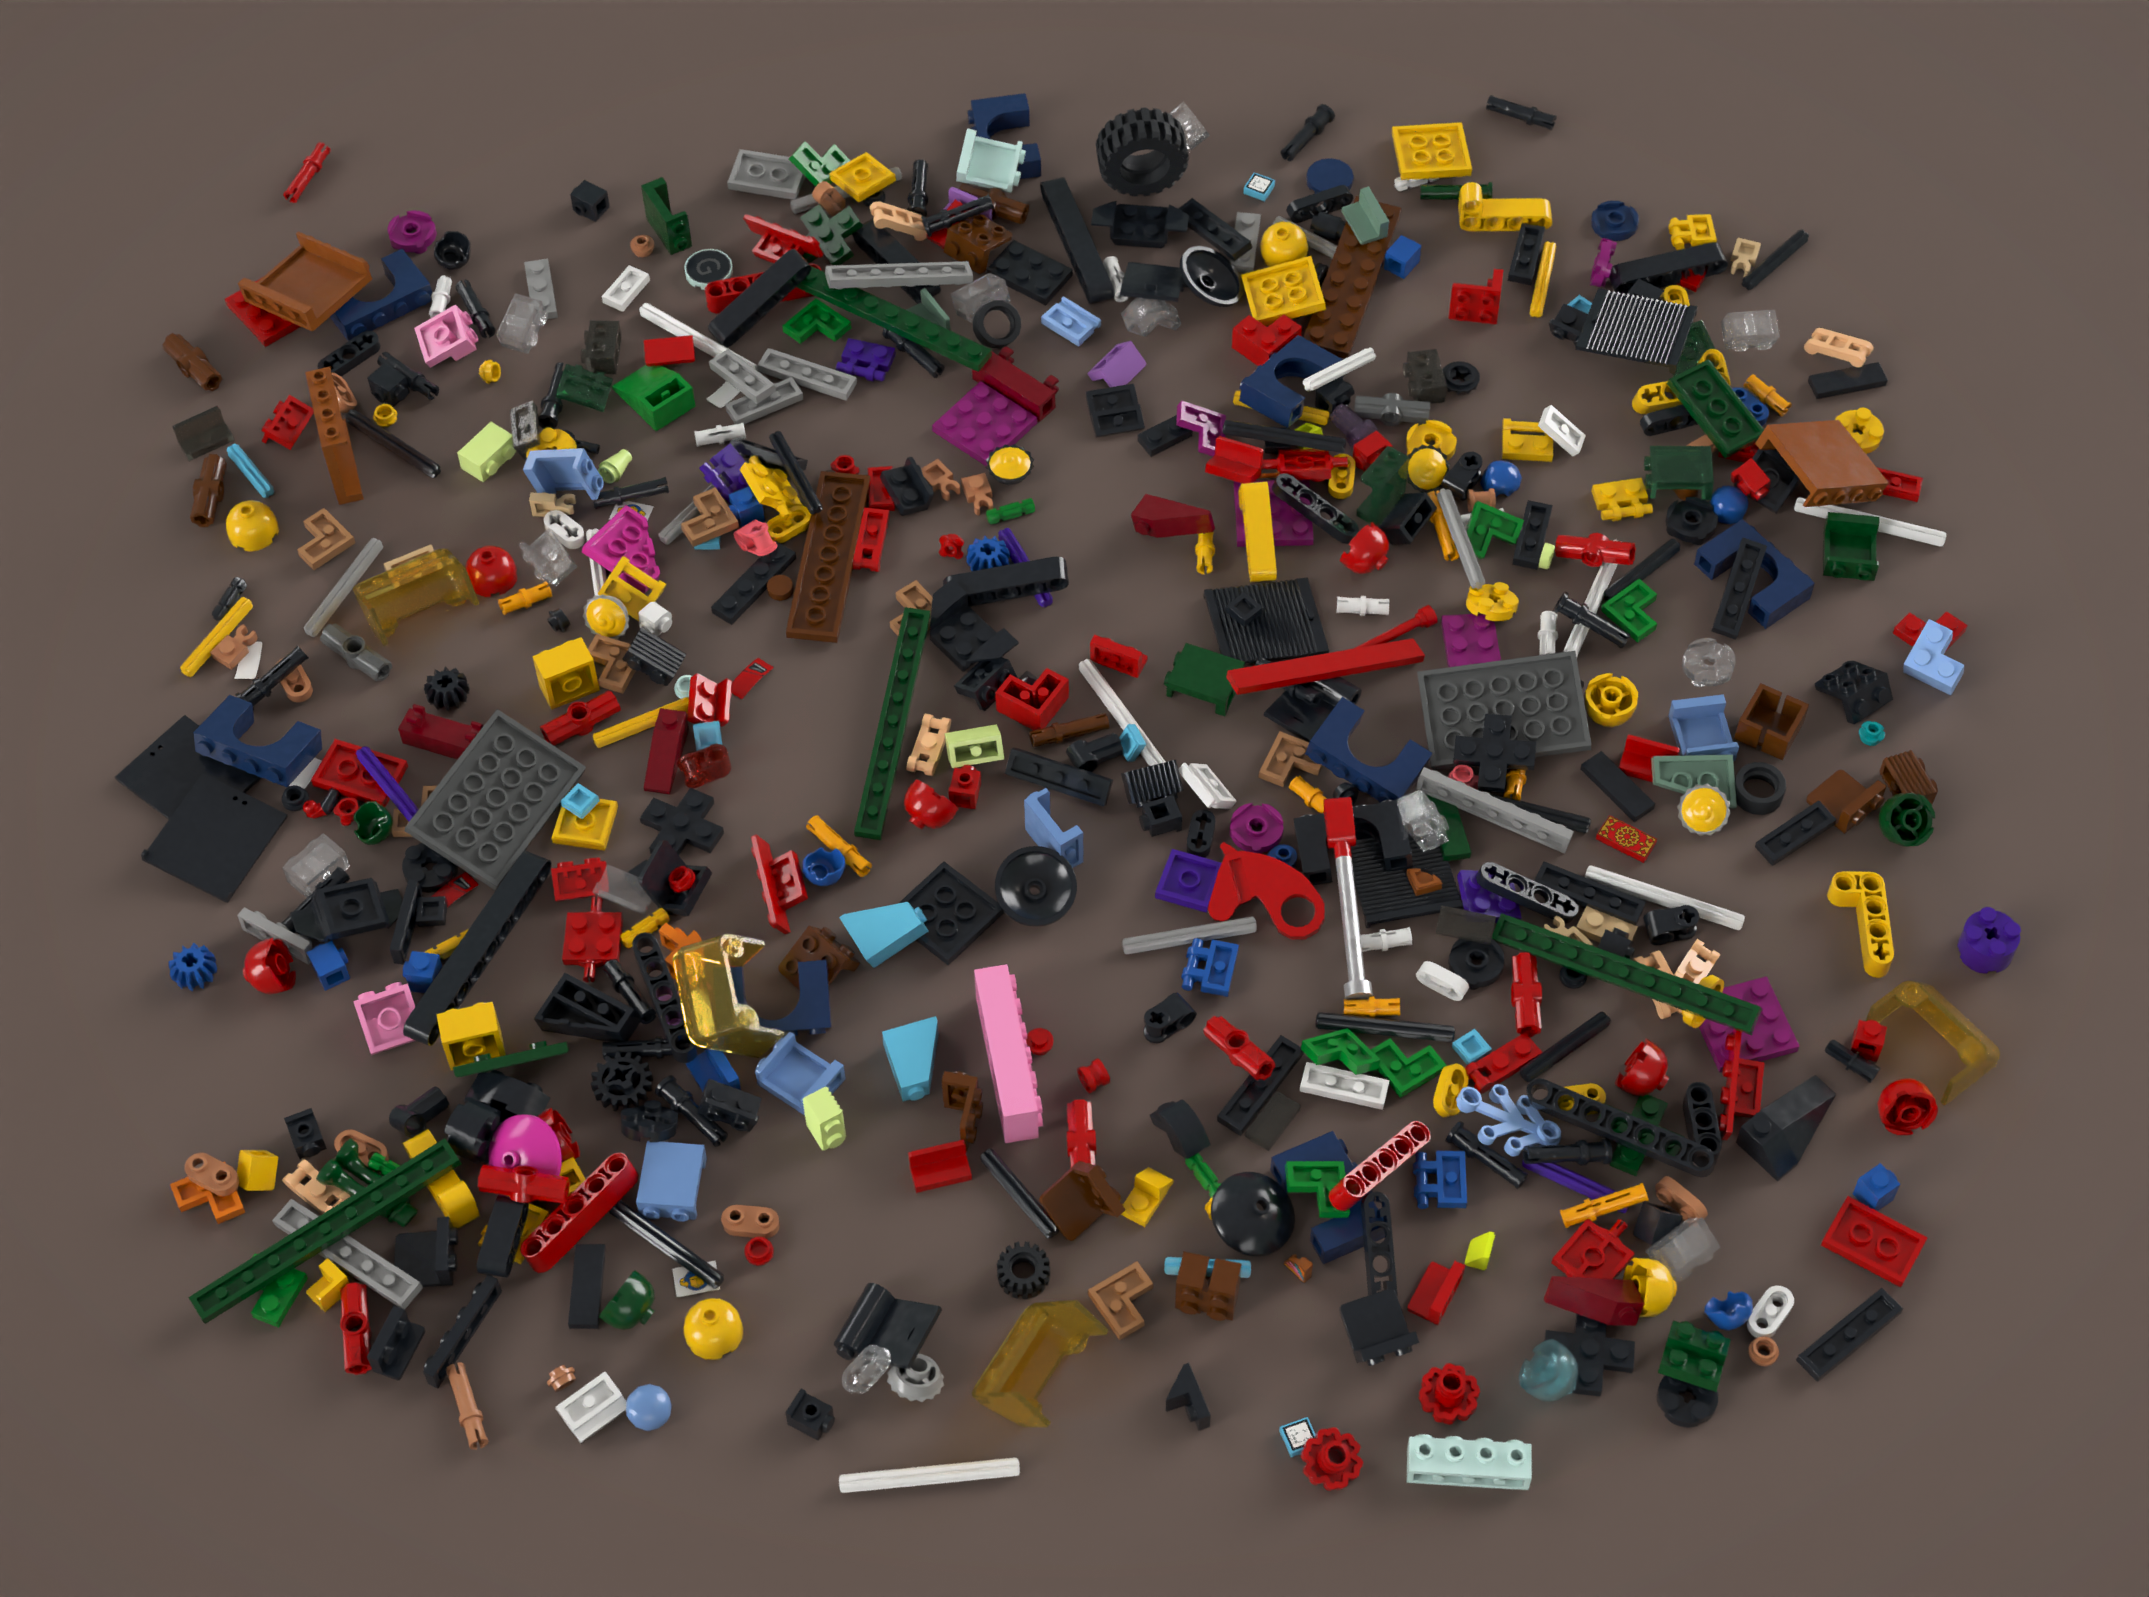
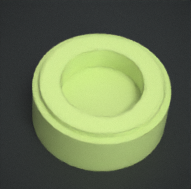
M1544 544L1539 568L1546 570L1550 568L1555 551L1554 545Z

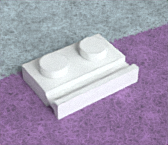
M1183 763L1178 769L1181 776L1208 808L1231 809L1237 802L1207 764L1190 763L1188 766L1186 763Z
M605 1371L557 1405L555 1409L581 1444L626 1411V1400Z

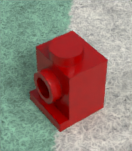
M1376 430L1354 444L1353 459L1355 460V466L1366 473L1372 468L1379 467L1383 461L1388 464L1392 459L1393 445Z
M1752 458L1731 473V481L1733 484L1737 481L1739 482L1737 485L1745 496L1750 495L1753 500L1756 498L1758 501L1769 493L1771 480Z
M964 765L961 769L954 768L948 794L949 800L957 807L976 809L981 787V771H977L971 765Z
M1859 1020L1856 1029H1854L1850 1050L1854 1053L1859 1051V1055L1866 1060L1877 1062L1884 1045L1887 1026L1880 1025L1875 1020ZM1859 1043L1874 1046V1050L1858 1047Z

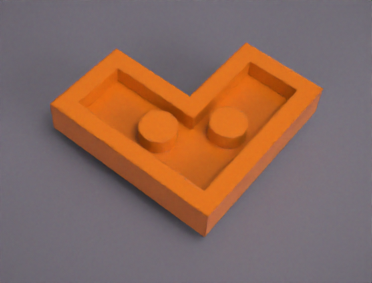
M223 1175L218 1180H224L227 1176ZM188 1177L170 1184L181 1213L208 1201L218 1224L246 1213L237 1189L230 1195L219 1196L193 1183Z

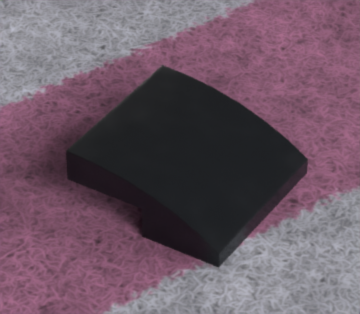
M1134 383L1086 391V401L1096 437L1145 429Z

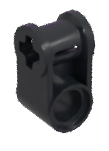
M1476 452L1464 453L1454 467L1447 472L1440 488L1451 490L1453 496L1464 501L1467 498V491L1473 489L1477 482L1480 481V468L1483 463L1481 455Z
M1683 905L1669 909H1656L1646 913L1643 920L1650 943L1652 945H1663L1694 937L1699 921L1697 909L1690 905Z
M1173 993L1145 1013L1144 1037L1151 1043L1164 1042L1179 1030L1188 1027L1195 1020L1197 1013L1179 993Z

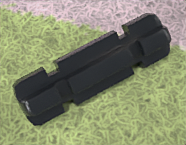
M233 578L230 583L231 587L226 589L218 602L219 605H216L212 612L213 618L216 621H221L239 600L240 594L247 587L244 579Z

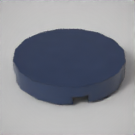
M1333 158L1314 162L1309 167L1306 176L1308 188L1314 190L1315 193L1340 185H1346L1351 190L1354 179L1353 171L1349 165Z
M1621 201L1603 202L1597 206V209L1593 211L1591 216V227L1594 232L1601 238L1611 239L1612 241L1629 239L1636 233L1639 225V215L1632 206L1630 208L1625 206V203Z

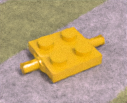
M758 456L750 457L749 463L745 462L740 468L742 475L758 502L776 509L783 521H789L793 517L789 508L797 505L803 506L797 496V492L792 488L787 480V475L782 470L765 467L760 462Z

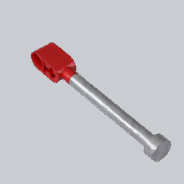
M1351 797L1323 799L1328 849L1334 848L1339 887L1349 982L1344 984L1345 999H1369V996H1373L1372 983L1365 980L1351 847L1356 846Z

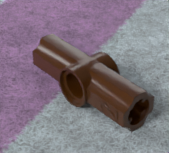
M963 183L959 187V190L978 198L989 194L994 209H992V220L998 216L1024 224L1027 219L1029 205L1007 198L1006 194L998 188H991L989 191Z
M172 333L168 335L162 344L163 348L176 361L184 376L187 378L192 377L205 391H214L219 388V384L223 380L222 376L209 363L203 351L197 346L193 348L180 334Z
M209 454L208 457L204 458L200 477L194 480V502L190 519L192 523L197 524L199 527H208L210 524H213L218 502H222L224 498L223 479L227 462L225 458L220 457L218 454Z

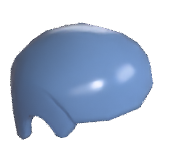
M651 1384L639 1386L628 1396L626 1415L636 1428L645 1431L655 1430L668 1421L671 1414V1401L667 1392L661 1387Z

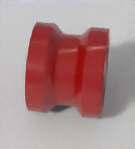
M1098 1058L1091 1061V1065L1087 1067L1081 1066L1077 1069L1079 1080L1088 1093L1096 1091L1099 1085L1106 1086L1110 1083L1108 1071Z

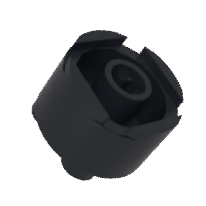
M467 1097L464 1099L467 1103L465 1105L458 1104L452 1112L444 1133L449 1135L448 1143L456 1155L476 1164L480 1162L488 1163L490 1142L495 1130L504 1121L503 1115L500 1110Z

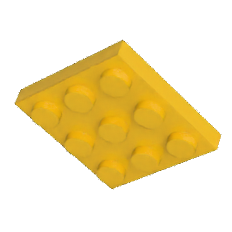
M1462 122L1392 127V137L1401 180L1472 175V166Z
M1311 256L1241 275L1252 317L1265 326L1271 325L1283 314L1293 319L1326 310Z

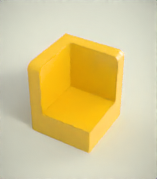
M240 1150L237 1175L240 1181L239 1186L247 1191L274 1190L278 1156L267 1150Z
M328 1258L319 1265L323 1277L306 1291L308 1297L324 1312L341 1299V1288L349 1284L347 1276Z

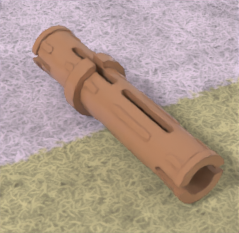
M457 1363V1372L455 1365L451 1364L446 1368V1373L448 1374L461 1415L459 1416L460 1425L465 1428L470 1449H477L476 1442H479L481 1449L489 1442L482 1425V1412L477 1409L464 1363Z

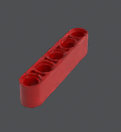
M810 264L812 267L821 270L817 264ZM764 272L713 281L707 284L705 295L708 310L712 313L720 314ZM795 287L780 302L814 295Z
M1413 1121L1398 1132L1330 1190L1329 1200L1331 1204L1340 1211H1346L1355 1205L1429 1142L1431 1135L1427 1126L1419 1121Z
M624 1153L610 1155L568 1196L565 1204L561 1203L523 1241L520 1252L535 1272L544 1273L550 1270L637 1183L639 1178L638 1172Z

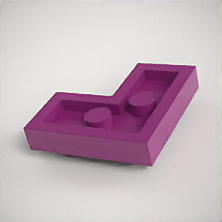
M1181 400L1177 405L1176 425L1198 432V452L1213 457L1215 455L1216 439L1219 436H1226L1223 434V424L1226 420V415Z

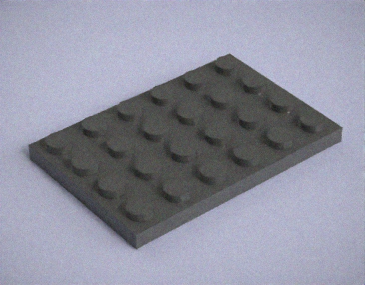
M1575 651L1417 672L1428 751L1432 752L1430 758L1431 770L1449 769L1457 766L1453 764L1456 736L1483 738L1485 714L1511 715L1510 740L1536 742L1535 757L1591 750V740Z
M496 709L409 821L404 831L496 891L522 852L526 851L559 807L561 800L571 791L583 775L586 767Z

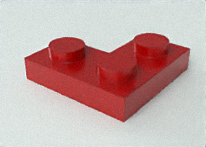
M1947 611L1936 621V623L1953 630L1952 641L1946 651L1963 635L1968 626ZM1909 612L1895 626L1893 634L1913 647L1926 622Z

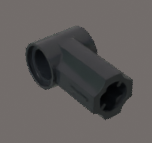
M1111 733L1088 743L1086 740L1075 741L1069 745L1066 753L1074 767L1093 772L1100 763L1123 755V747L1118 735Z
M434 1086L409 1105L400 1104L396 1106L389 1115L390 1125L412 1138L424 1131L427 1122L448 1108V1099L438 1087Z

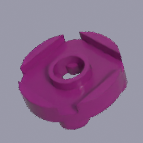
M415 210L407 211V215L402 217L399 215L395 216L387 228L391 246L394 249H403L405 252H414L416 254L426 252L427 247L434 242L437 235L436 227L431 217L425 212Z
M1601 238L1597 249L1600 252H1598L1594 260L1590 285L1605 287L1606 280L1610 276L1612 268L1610 261L1615 253L1617 242Z
M1248 803L1239 807L1233 813L1229 833L1233 842L1240 849L1263 854V852L1272 850L1281 842L1284 832L1283 819L1281 814L1268 804L1262 803V806H1253V803ZM1251 825L1256 827L1261 825V831H1253Z

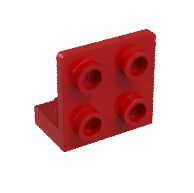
M1494 269L1493 279L1488 278L1487 286L1453 283L1449 319L1497 324L1504 270Z

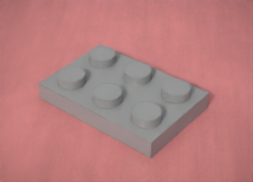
M740 149L727 185L729 190L794 200L798 197L805 175L787 156Z

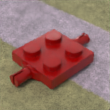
M1319 449L1279 450L1277 459H1263L1262 470L1277 469L1280 474H1289L1298 481L1309 479L1315 482L1324 481L1325 479H1331L1333 467H1348V457H1332L1329 451Z
M596 897L591 898V911L568 912L566 919L562 961L564 965L584 967L583 981L589 983V979L591 983L595 981L596 967L604 966L605 963L614 959L619 962L620 935L622 934L623 915L622 912H602L603 899L601 897H597V900Z
M1587 1218L1552 1258L1551 1264L1564 1272L1567 1277L1616 1279L1630 1263L1631 1259L1634 1258L1635 1254L1623 1245L1618 1238L1628 1228L1625 1222L1622 1224L1623 1220L1618 1219L1612 1228L1607 1230L1597 1226Z

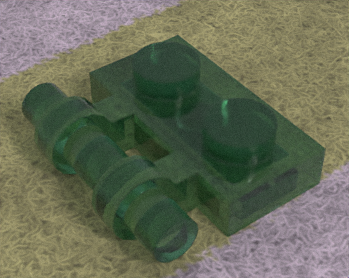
M566 364L556 397L604 412L613 378L604 376L605 373L599 371L594 373L585 370L583 366L577 364L576 366Z

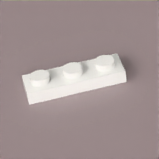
M1306 1062L1300 1092L1383 1110L1390 1080L1364 1074L1355 1075L1350 1071Z

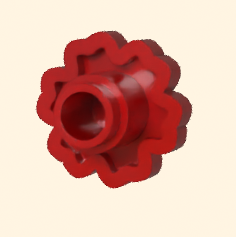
M1447 1363L1442 1370L1438 1367H1432L1422 1377V1388L1419 1391L1418 1399L1424 1412H1433V1419L1436 1422L1452 1425L1456 1418L1466 1421L1470 1415L1476 1412V1400L1479 1398L1480 1388L1474 1376L1466 1375L1464 1367Z
M1336 1427L1320 1429L1316 1433L1315 1438H1310L1304 1443V1449L1300 1454L1301 1459L1307 1463L1303 1468L1304 1475L1309 1478L1313 1485L1323 1483L1327 1491L1344 1489L1348 1485V1480H1355L1360 1474V1469L1363 1465V1460L1357 1456L1360 1451V1444L1355 1441L1350 1433L1341 1435Z

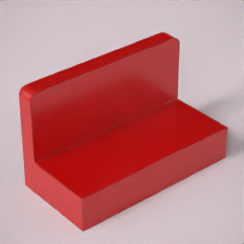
M693 335L644 340L645 362L648 367L695 361Z
M1219 436L1216 439L1215 455L1206 463L1205 472L1242 484L1254 483L1261 476L1263 449Z
M1628 735L1619 768L1627 776L1653 783L1651 758L1653 756H1678L1680 749Z
M964 1140L908 1153L909 1167L916 1193L972 1180Z
M1454 1261L1451 1269H1448L1436 1262H1430L1407 1306V1311L1439 1325L1463 1279L1466 1265Z

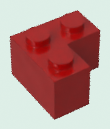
M1285 314L1268 327L1248 315L1233 327L1232 348L1257 366L1263 365L1273 353L1280 351L1297 335L1301 336L1302 326Z
M1046 668L1036 682L1030 685L1010 674L995 692L996 711L1032 730L1043 729L1069 698V679Z

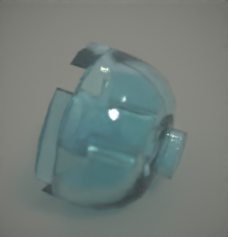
M1554 1339L1543 1341L1532 1350L1536 1354L1531 1361L1525 1359L1519 1373V1384L1529 1395L1541 1401L1552 1402L1563 1398L1574 1390L1578 1378V1364L1573 1353L1563 1344Z

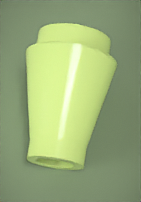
M621 449L617 454L601 462L598 472L602 476L603 481L609 484L619 481L626 467L632 461L631 454L627 450Z

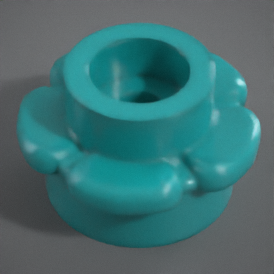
M1866 721L1861 725L1862 728L1859 729L1861 741L1868 746H1875L1885 738L1884 727L1878 722Z

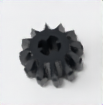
M445 666L441 672L435 669L434 676H427L424 692L430 705H434L437 710L445 707L449 712L450 707L455 706L459 709V702H467V694H469L470 687L464 673H459L456 667L449 671Z

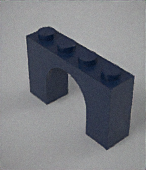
M1026 93L971 100V110H967L968 123L973 124L971 129L976 130V136L990 139L995 133L1002 130L1030 126V112ZM1038 144L1022 145V150H1026L1023 165L1018 164L1017 172H1021L1020 179L1040 177L1041 157Z
M403 249L381 258L385 275L394 286V289L388 296L374 302H363L352 297L330 316L331 320L348 341L364 331H372L433 301L431 299L432 289L430 283Z
M1297 335L1280 351L1273 353L1266 363L1259 365L1253 374L1242 380L1239 387L1241 390L1239 401L1282 426L1289 428L1302 416L1305 397L1282 385L1278 379L1288 376L1305 379L1343 359Z
M1742 519L1698 548L1694 565L1713 580L1732 567L1742 538L1766 545L1767 548L1760 567L1770 574L1773 583L1751 598L1748 614L1767 629L1811 598L1815 583L1807 574L1798 569L1789 558L1780 553L1771 542L1762 537L1753 526H1750Z
M229 695L193 732L197 753L284 787H288L322 750L321 730L297 721L279 741L273 744L251 746L239 741V738L254 723L253 705L232 695Z
M1342 697L1310 740L1305 754L1313 762L1322 764L1331 770L1334 775L1344 778L1355 785L1359 791L1377 799L1379 803L1384 800L1399 799L1402 802L1420 776L1423 768L1427 766L1432 752L1410 739L1398 757L1386 766L1372 767L1361 763L1351 753L1348 739L1359 725L1365 710Z
M827 960L798 962L799 1001L795 1009L788 1016L779 1020L763 1019L750 1009L745 996L744 970L742 966L713 969L718 1036H725V1041L742 1040V1034L753 1033V1039L770 1038V1032L781 1031V1037L786 1036L789 1032L797 1036L798 1030L809 1029V1035L826 1033V1028L832 1027Z
M1331 1131L1271 1157L1270 1171L1277 1183L1288 1192L1285 1174L1286 1161H1344L1345 1175L1358 1165L1355 1162L1351 1163L1347 1156L1348 1150L1342 1139L1338 1140L1335 1133ZM1374 1197V1200L1369 1203V1208H1374L1375 1218H1369V1222H1384L1383 1217L1377 1218L1378 1208L1374 1203ZM1362 1199L1350 1208L1348 1218H1333L1311 1228L1310 1242L1323 1265L1364 1247L1361 1217ZM1378 1226L1373 1227L1370 1233L1371 1239L1376 1242L1385 1238L1384 1230Z

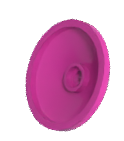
M527 1114L512 1116L503 1121L492 1136L488 1154L490 1166L510 1169L517 1166H531L536 1168L538 1173L559 1176L562 1164L559 1141L551 1127L542 1119Z

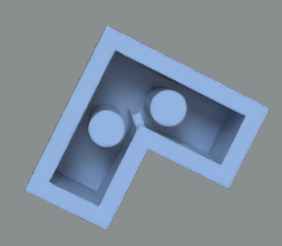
M1929 619L1903 665V673L1950 696L1964 673V664L1944 655L1952 641L1953 630Z

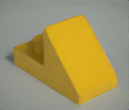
M1150 1167L1141 1171L1135 1176L1134 1188L1123 1204L1126 1210L1121 1215L1146 1227L1174 1183V1180Z

